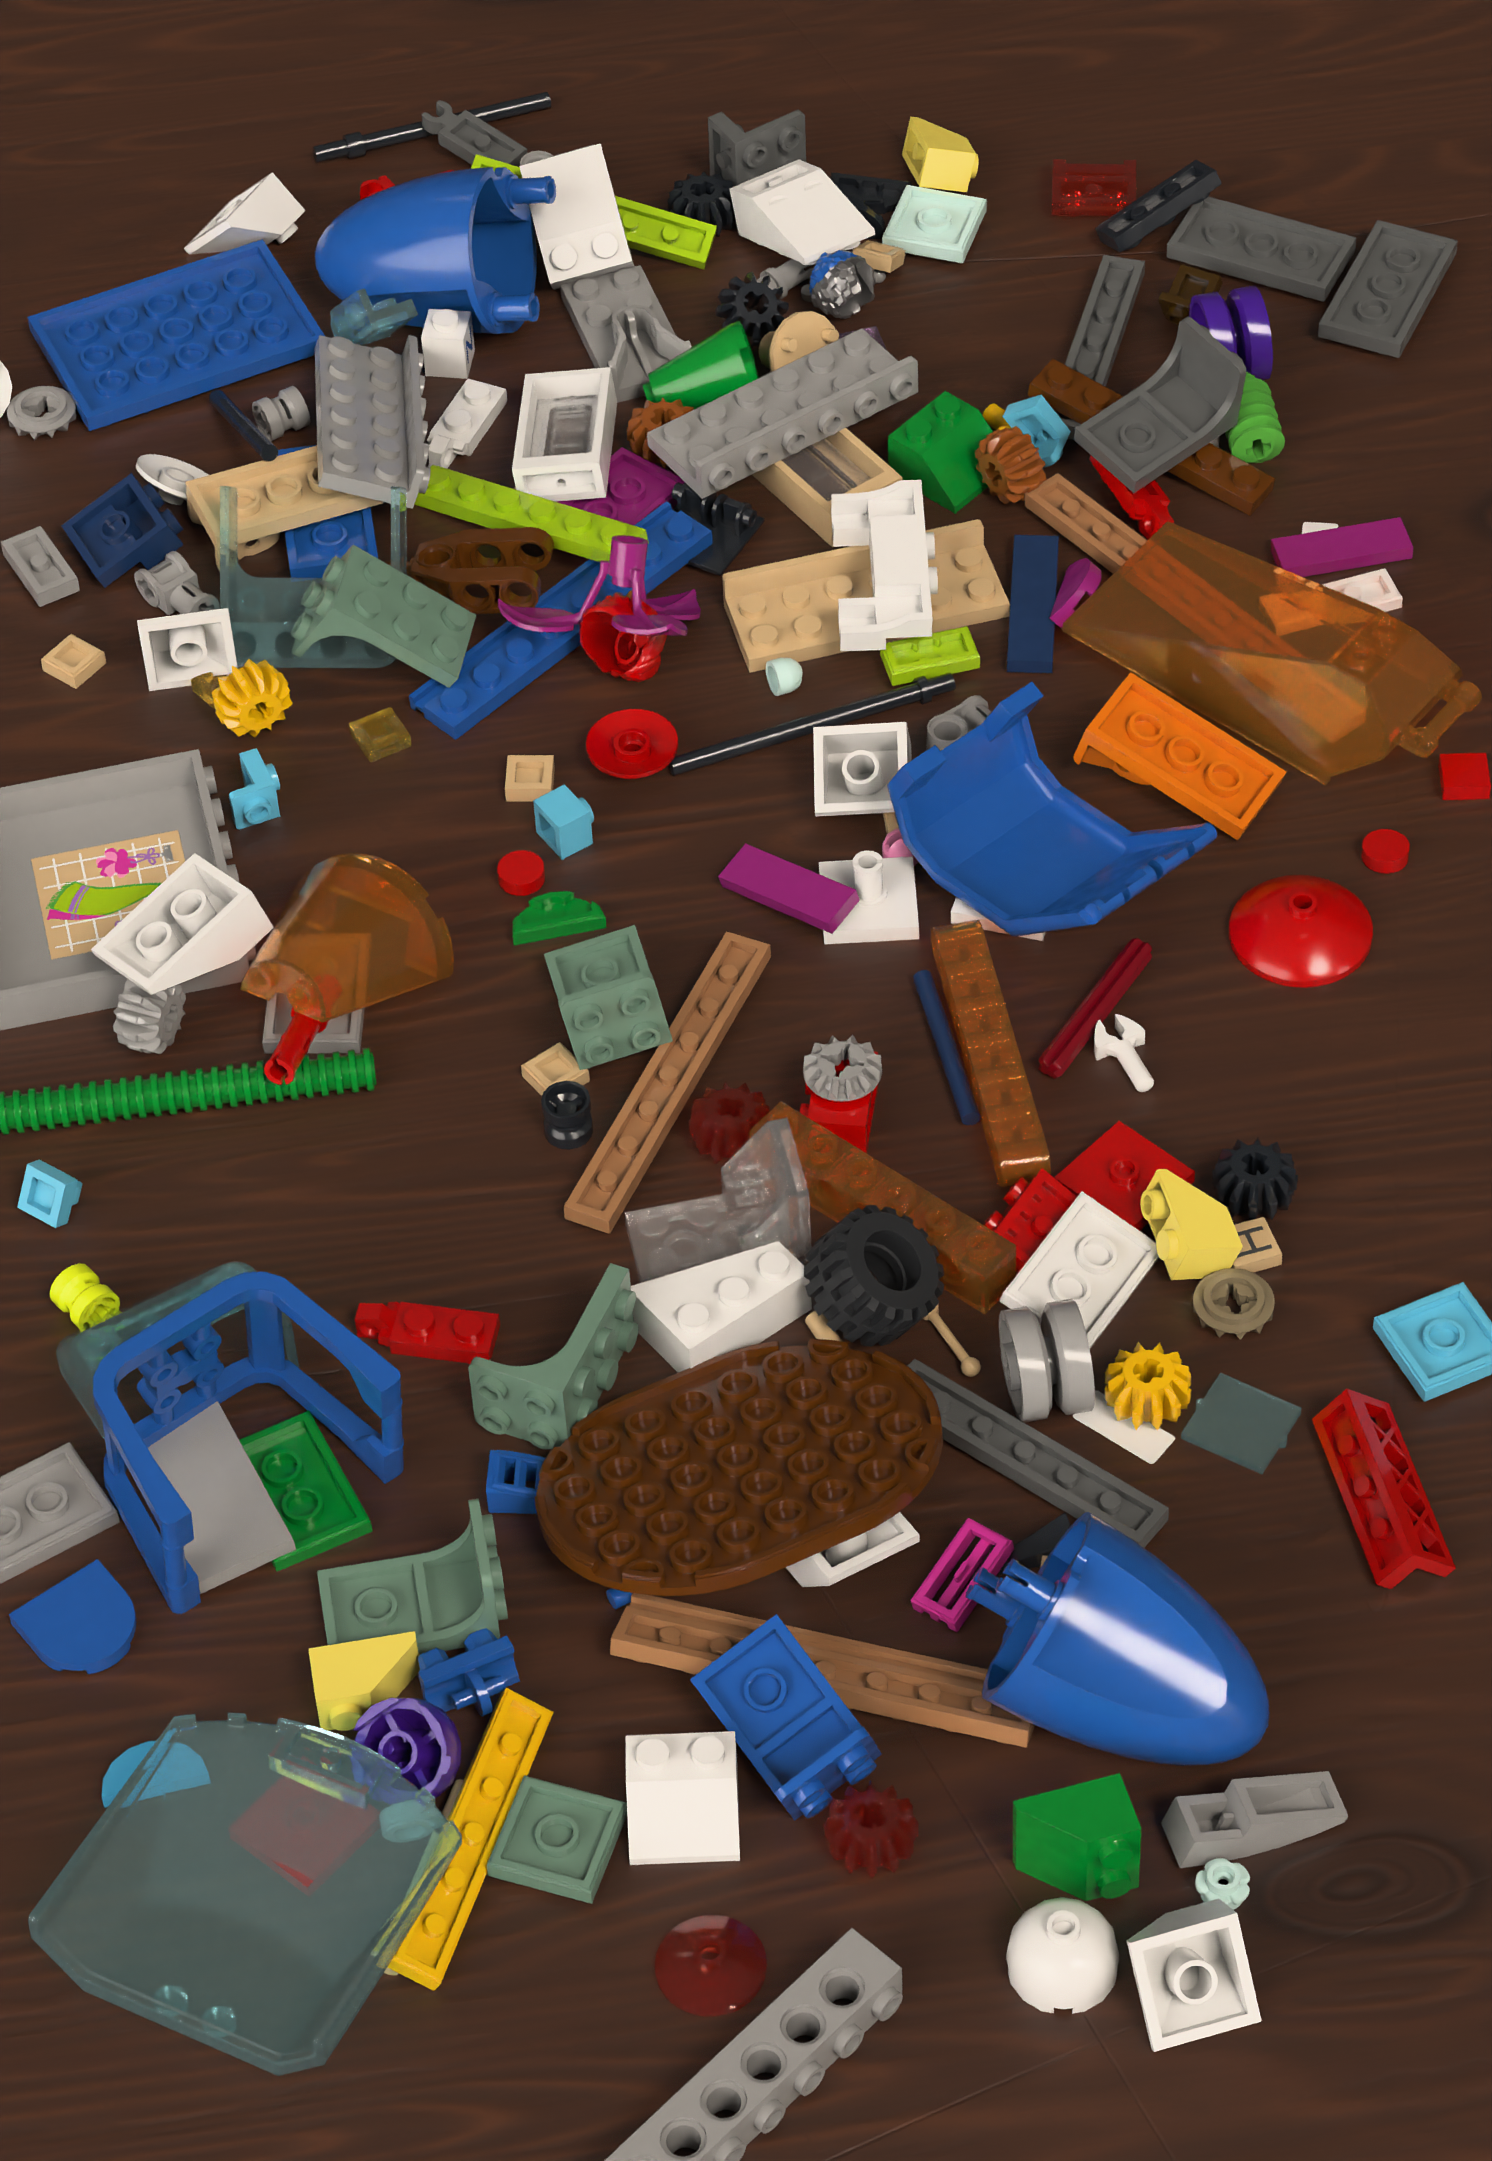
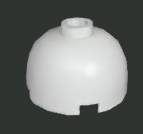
M1060 1897L1042 1901L1025 1911L1013 1926L1006 1953L1010 1983L1023 2001L1040 2011L1054 2013V2008H1073L1072 2014L1087 2011L1102 2002L1116 1982L1119 1951L1113 1927L1101 1912L1081 1900Z

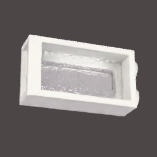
M611 367L525 374L512 465L516 490L555 502L606 498L617 409V398Z

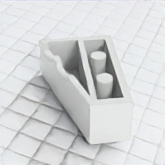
M777 1241L632 1285L631 1291L636 1293L633 1318L634 1322L638 1323V1333L679 1373L730 1351L759 1344L812 1309L811 1297H808L805 1288L810 1281L804 1277V1265Z

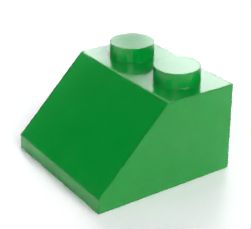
M944 391L888 436V465L902 476V480H921L923 496L956 514L988 488L986 483H982L983 477L981 472L976 469L979 461L975 457V450L979 448L980 441L993 431L979 409Z
M1120 1773L1013 1801V1863L1016 1870L1084 1901L1100 1897L1106 1899L1117 1898L1126 1894L1129 1890L1139 1887L1141 1826Z

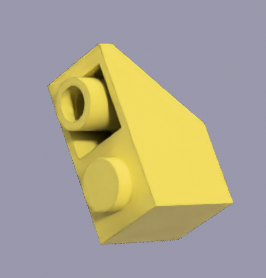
M1156 1170L1148 1187L1142 1193L1140 1206L1142 1215L1148 1220L1155 1237L1157 1254L1164 1261L1170 1279H1203L1215 1271L1230 1269L1243 1246L1228 1208L1169 1170Z

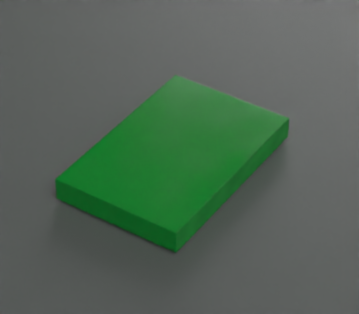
M306 1411L239 1440L295 1543L296 1550L271 1561L276 1571L285 1569L373 1531L368 1515L310 1411Z

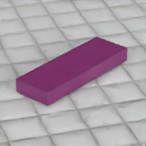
M1401 517L1274 538L1271 539V553L1282 580H1289L1412 559L1413 545Z
M746 843L718 876L722 887L831 934L834 933L860 901L855 889Z

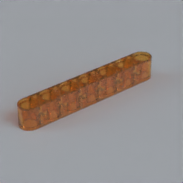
M978 919L931 927V943L935 964L970 1086L981 1116L980 1121L999 1186H1012L1021 1176L1029 1181L1041 1168L1051 1175L1046 1140L981 922Z

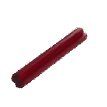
M1139 938L1129 940L1039 1057L1040 1065L1038 1069L1042 1074H1048L1053 1079L1063 1075L1095 1033L1098 1020L1103 1022L1152 959L1150 953L1152 947L1148 942H1142Z

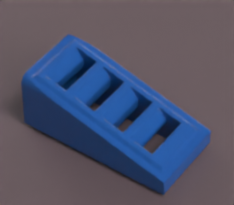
M490 1450L486 1483L489 1513L537 1514L535 1496L540 1480L539 1471L546 1457L514 1451ZM505 1481H514V1484H506ZM526 1481H535V1489L526 1487Z

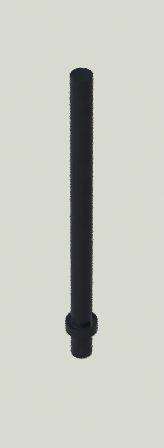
M950 672L930 679H926L925 676L914 678L913 684L677 755L668 766L671 774L675 776L812 734L813 727L839 726L920 701L923 705L931 702L933 696L955 690V681Z

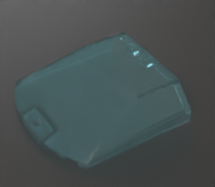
M228 1713L227 1720L197 1722L196 1714L174 1716L28 1917L30 1936L83 1991L280 2076L325 2065L441 1880L462 1844V1835L453 1820L448 1821L436 1807L435 1797L426 1788L422 1787L419 1790L401 1776V1768L394 1762L345 1736L317 1726L284 1718H278L276 1725L247 1721L246 1714Z

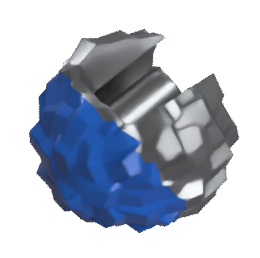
M838 250L834 254L824 252L816 262L810 276L809 290L814 307L820 308L826 315L831 314L835 318H850L852 314L856 315L861 311L860 307L862 305H866L874 300V285L876 282L874 268L866 263L865 258L854 255L849 251Z

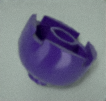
M388 1698L372 1705L358 1719L354 1731H358L355 1738V1748L349 1749V1762L355 1781L369 1798L377 1802H384L390 1806L413 1801L428 1802L439 1797L453 1783L461 1762V1742L455 1724L443 1709L419 1698Z

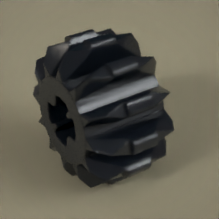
M705 171L701 176L687 173L686 180L675 181L674 189L669 192L668 212L717 226L715 236L719 237L721 230L732 229L733 221L735 220L729 189L733 187V182L723 180L721 173L713 176H707Z
M753 271L746 274L744 282L737 276L733 277L728 283L729 289H722L718 295V299L722 304L718 305L715 313L717 317L726 319L721 325V329L731 323L740 321L751 347L757 346L761 338L763 339L769 332L777 330L785 319L782 315L788 311L789 303L778 300L784 292L783 287L769 288L768 285L771 282L770 275L764 276L760 283L757 282ZM745 307H747L748 309L756 307L759 310V313L756 310L748 312Z
M1259 1137L1256 1138L1252 1145H1246L1237 1139L1233 1150L1222 1149L1221 1155L1218 1157V1163L1215 1164V1169L1212 1172V1184L1214 1185V1190H1216L1215 1197L1221 1204L1229 1206L1232 1217L1246 1213L1249 1219L1253 1220L1257 1215L1263 1214L1273 1220L1277 1209L1288 1210L1289 1204L1292 1202L1294 1190H1297L1298 1175H1296V1169H1294L1292 1154L1281 1153L1278 1142L1269 1146H1263Z

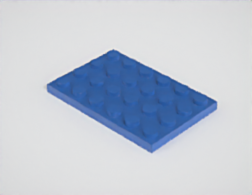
M263 239L27 317L32 335L63 388L74 400L76 410L89 431L315 355V346L319 335L325 336Z

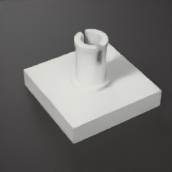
M866 850L857 853L853 860L819 862L820 875L855 889L860 899L833 934L823 930L824 944L919 939L913 857L882 858L877 852Z

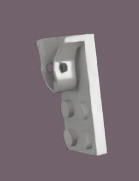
M641 265L560 285L562 301L594 367H611L617 403L646 396L643 384L650 382L648 373L692 347L689 340L683 341L675 335Z

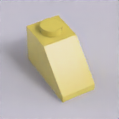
M910 116L902 156L919 187L967 192L970 178L974 179L976 177L979 165L978 154L975 153L968 139L919 117Z
M415 1631L309 1648L321 1732L335 1729L340 1731L352 1730L355 1728L358 1719L372 1705L388 1698H397L418 1674V1671H420Z

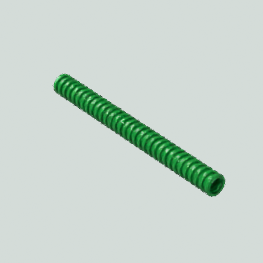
M368 1047L363 1048V1053L355 1054V1050L351 1049L347 1051L348 1055L340 1056L339 1051L332 1052V1057H325L324 1053H318L317 1059H310L309 1055H305L293 1081L287 1085L284 1080L282 1085L271 1082L264 1073V1061L260 1060L256 1062V1066L250 1067L248 1062L241 1063V1068H234L233 1064H227L225 1070H219L218 1066H211V1071L204 1072L201 1067L196 1068V1073L189 1074L188 1070L185 1069L180 1071V1075L173 1076V1072L168 1071L165 1072V1077L159 1078L157 1073H151L150 1079H143L142 1075H135L134 1081H128L127 1077H120L119 1082L113 1083L109 1078L104 1080V1084L97 1085L96 1080L89 1081V1086L82 1087L80 1082L74 1083V1088H67L65 1084H60L58 1090H52L50 1086H44L42 1092H37L35 1088H29L28 1093L21 1094V1091L18 1089L13 1090L12 1095L6 1096V1093L1 1091L0 1131L3 1135H9L12 1129H17L18 1133H25L26 1128L32 1127L33 1131L36 1132L40 1131L41 1126L47 1125L49 1130L56 1128V1124L61 1123L64 1128L71 1127V1122H78L79 1126H85L86 1120H93L94 1124H101L103 1118H108L110 1122H116L117 1117L124 1116V1119L127 1121L132 1120V1115L139 1114V1117L144 1119L147 1118V1113L153 1112L156 1117L162 1116V1111H169L171 1115H177L178 1109H185L186 1113H192L194 1107H200L201 1111H207L208 1106L215 1105V1108L218 1110L223 1109V1104L230 1103L232 1108L238 1107V1102L244 1101L247 1106H252L253 1100H261L262 1104H268L269 1098H276L277 1102H283L286 1096H291L292 1100H299V1095L306 1094L307 1098L310 1099L314 1098V1093L321 1092L322 1096L326 1097L329 1096V1091L336 1090L338 1095H343L344 1089H352L353 1093H359V1088L367 1087L368 1091H374L377 1082L373 1052H370Z

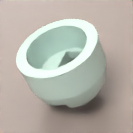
M777 658L766 662L768 684L775 696L791 693L798 689L802 681L803 672L802 667L796 660Z

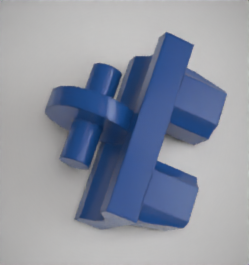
M487 1628L469 1634L464 1641L466 1652L449 1659L446 1652L438 1648L419 1655L420 1671H418L423 1698L443 1709L444 1712L454 1708L459 1710L474 1704L479 1715L483 1717L493 1712L490 1696L503 1692L506 1687L520 1682L514 1662V1647L508 1636L497 1639Z

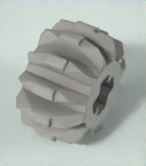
M128 979L125 982L123 993L118 995V1007L113 1011L116 1015L113 1030L117 1033L118 1043L139 1052L161 1054L167 1046H171L174 1043L175 1033L177 1030H181V1018L186 1014L183 1010L186 995L182 992L181 983L150 995Z

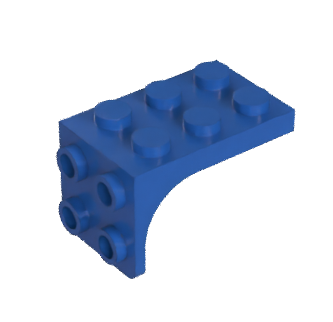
M777 1614L690 1679L728 1732L735 1731L736 1743L794 1821L803 1814L806 1818H811L821 1812L833 1800L830 1795L846 1781L850 1785H854L866 1778L877 1766L874 1760L882 1755L870 1734L853 1716Z

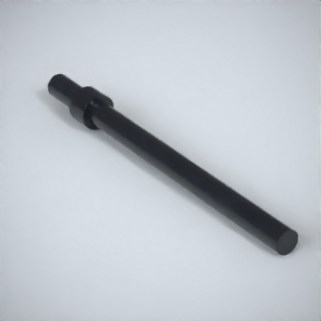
M543 92L467 111L488 123L551 108V100L548 92ZM462 112L453 113V114H455V115L458 116V115L461 114ZM422 121L364 135H361L360 131L343 135V140L313 146V154L317 163L343 156L353 159L365 156L366 151L437 134L427 132L422 126Z

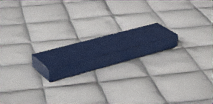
M1014 535L1007 672L1053 673L1055 623L1050 619V615L1056 601L1059 536Z

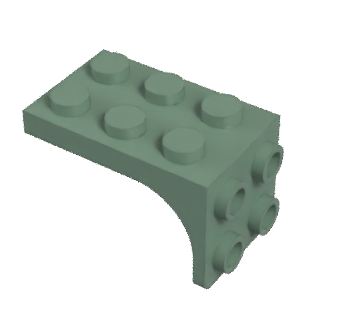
M352 545L341 559L337 556L332 558L324 571L320 583L313 581L305 591L301 600V605L306 607L305 611L299 616L291 631V636L295 638L291 653L301 658L320 639L330 636L355 637L378 647L450 688L459 678L476 614L359 547Z
M635 925L544 954L558 998L560 1012L580 1070L673 1041L655 981L650 972Z
M610 1263L568 1342L553 1357L528 1366L504 1365L481 1357H474L468 1371L474 1417L479 1425L494 1434H507L529 1441L541 1449H553V1447H560L572 1435L571 1428L576 1423L598 1409V1399L603 1390L609 1391L614 1385L618 1373V1362L623 1352H630L633 1349L638 1336L639 1326L638 1323L634 1322L633 1318L636 1293L631 1291L629 1269Z
M479 1498L468 1500L470 1521L465 1532L454 1542L443 1548L422 1554L318 1570L327 1645L415 1631L418 1654L420 1655L435 1648L444 1651L465 1648L464 1641L468 1635L485 1628L490 1630L499 1639L498 1621L508 1619L500 1558L497 1554L492 1514L481 1515Z

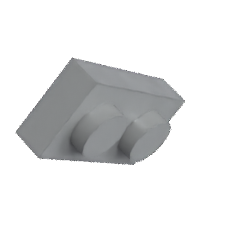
M41 526L1 541L4 557L39 607L80 591L77 576Z

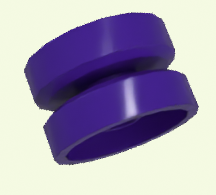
M1254 285L1232 289L1227 296L1226 302L1218 292L1192 296L1189 317L1194 319L1199 325L1205 326L1213 337L1230 352L1236 353L1242 359L1246 372L1261 380L1270 379L1273 364L1272 336L1266 306L1258 288Z

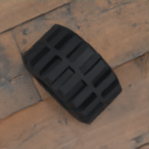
M867 1205L863 1210L857 1208L851 1211L814 1243L815 1246L809 1250L806 1256L809 1263L804 1266V1277L810 1283L805 1288L808 1297L815 1299L816 1304L813 1308L819 1316L823 1314L828 1319L826 1325L834 1332L837 1329L841 1330L843 1338L850 1342H854L859 1338L862 1346L872 1347L877 1342L880 1346L890 1344L895 1339L897 1340L935 1309L939 1303L937 1298L943 1294L944 1284L939 1280L944 1276V1269L942 1264L937 1263L936 1258L939 1256V1252L936 1246H930L926 1240L929 1235L923 1228L918 1230L913 1226V1219L905 1214L902 1217L897 1216L896 1210L893 1208L884 1207L880 1211L877 1205ZM871 1272L877 1277L878 1281L874 1278Z

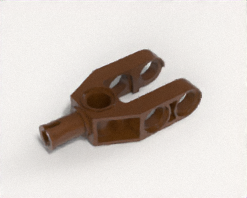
M533 527L467 529L419 544L415 556H412L410 561L383 562L474 614L501 613L498 608V599L515 607L535 608L540 597L542 581L533 570L543 569L548 565L554 550V542L546 531ZM527 543L536 544L543 550L544 554L539 557H531L522 551L521 546ZM481 545H491L499 550L501 556L494 559L487 558L479 552L478 547ZM512 583H523L531 589L532 594L529 596H518L510 590L509 585ZM477 584L484 587L489 595L477 598L470 595L465 587Z

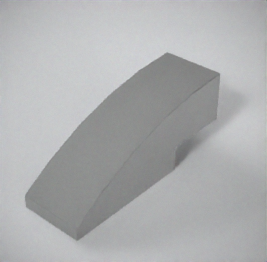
M1329 1771L1232 1779L1224 1793L1178 1796L1173 1800L1161 1824L1179 1868L1205 1865L1207 1862L1217 1858H1225L1229 1861L1280 1848L1340 1825L1346 1821L1348 1814Z

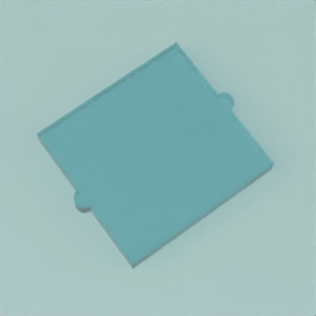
M1220 1373L1204 1399L1196 1400V1411L1181 1432V1439L1263 1474L1278 1449L1287 1446V1435L1301 1415V1407Z

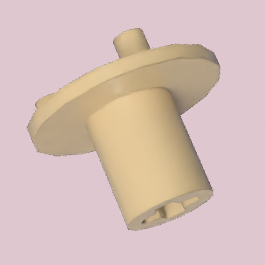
M813 311L795 312L784 319L776 331L769 332L763 337L759 346V358L761 363L773 372L839 340V333L830 321L821 314Z

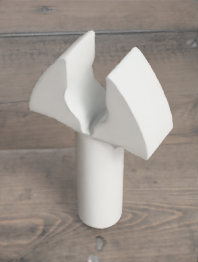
M1115 1014V1029L1122 1037V1040H1119L1116 1036L1109 1035L1101 1020H1098L1094 1038L1096 1060L1098 1061L1107 1056L1117 1057L1137 1091L1146 1092L1150 1090L1154 1085V1080L1134 1049L1145 1044V1030L1143 1027L1127 1017Z

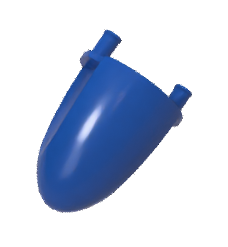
M493 167L434 174L379 191L343 211L324 230L315 249L317 272L326 287L339 299L377 318L424 328L429 309L470 311L473 333H514L522 326L524 321L534 322L539 317V300L534 294L537 270L536 238L529 204L554 203L556 198L555 181L553 178L551 179L552 176L518 178L517 175L513 174L506 167H498L495 169V172Z
M1090 1512L1081 1515L1069 1527L1038 1573L1031 1571L1019 1564L1017 1560L1012 1559L1003 1571L1004 1574L1008 1575L1004 1579L993 1575L986 1568L981 1567L972 1580L981 1586L974 1584V1586L969 1585L965 1597L1006 1619L1005 1625H1007L1002 1637V1644L986 1674L982 1697L984 1700L1018 1718L1094 1749L1126 1758L1179 1766L1224 1763L1246 1754L1262 1739L1269 1722V1699L1260 1672L1241 1640L1212 1605L1183 1578L1144 1547Z

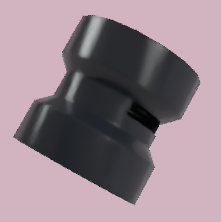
M561 1081L550 1085L543 1092L541 1098L546 1139L551 1145L559 1149L570 1150L579 1148L590 1140L593 1133L589 1091L583 1085L574 1081Z

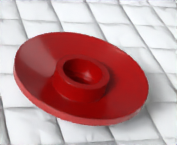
M624 709L602 717L591 727L586 738V751L591 763L603 773L623 779L643 778L658 773L672 762L678 750V735L671 722L658 713L644 709Z

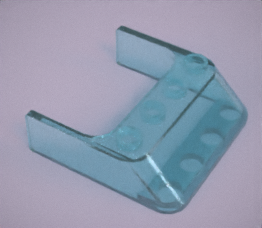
M220 486V609L228 608L237 666L243 667L248 659L252 660L255 664L266 660L274 668H381L395 662L396 658L364 640L350 636H330L320 639L301 658L291 653L295 638L291 636V631L297 619L306 608L301 605L302 597L313 581L320 583L322 578H258L246 573L238 560L237 488ZM391 486V566L407 575L406 488Z

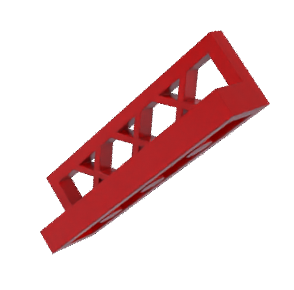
M1346 1388L1314 1416L1312 1421L1376 1584L1392 1589L1416 1568L1442 1577L1448 1576L1456 1567L1389 1403ZM1422 1544L1428 1549L1429 1552L1424 1551Z

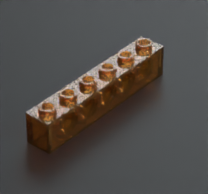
M782 1101L749 1131L751 1169L835 1222H840L857 1208L863 1210L867 1205H877L880 1211L884 1207H890L896 1210L897 1216L902 1217L905 1214L913 1219V1226L918 1230L923 1228L929 1235L926 1240L930 1246L935 1245L939 1252L936 1260L937 1263L943 1265L944 1276L939 1280L944 1284V1289L983 1314H986L1000 1300L1003 1292L1016 1277L1015 1244Z

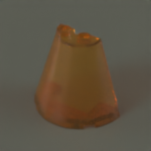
M362 853L335 855L309 869L298 881L273 925L274 928L267 935L246 972L240 990L268 1001L274 998L275 993H283L287 996L295 1012L320 1022H326L452 975L454 956L451 937L444 918H437L426 901V898L429 896L427 891L403 869L372 855Z

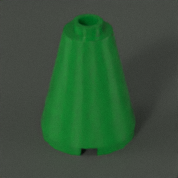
M738 321L727 325L648 373L650 382L643 384V389L647 400L653 403L660 402L662 397H664L666 402L670 403L681 399L684 407H693L695 410L760 378L741 322Z

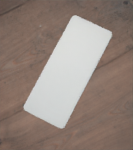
M1095 1391V1405L1092 1411L1073 1414V1418L1149 1464H1154L1175 1440V1437L1165 1430L1159 1428L1157 1431L1150 1422L1143 1421L1136 1430L1132 1423V1417L1117 1421L1114 1407L1107 1406L1105 1395L1099 1391Z

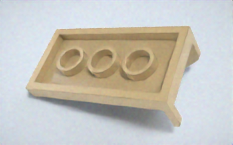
M317 445L277 456L273 461L262 460L185 482L188 515L192 522L203 525L215 546L216 565L221 573H227V568L244 556H253L273 546L279 540L283 531L383 504L382 501L318 487ZM257 539L254 545L246 546L248 541Z

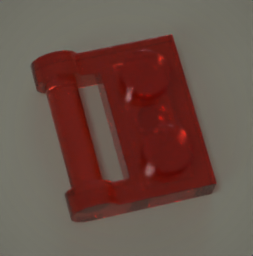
M1053 159L1052 215L1112 217L1136 200V160H1124V164L1066 163V159Z

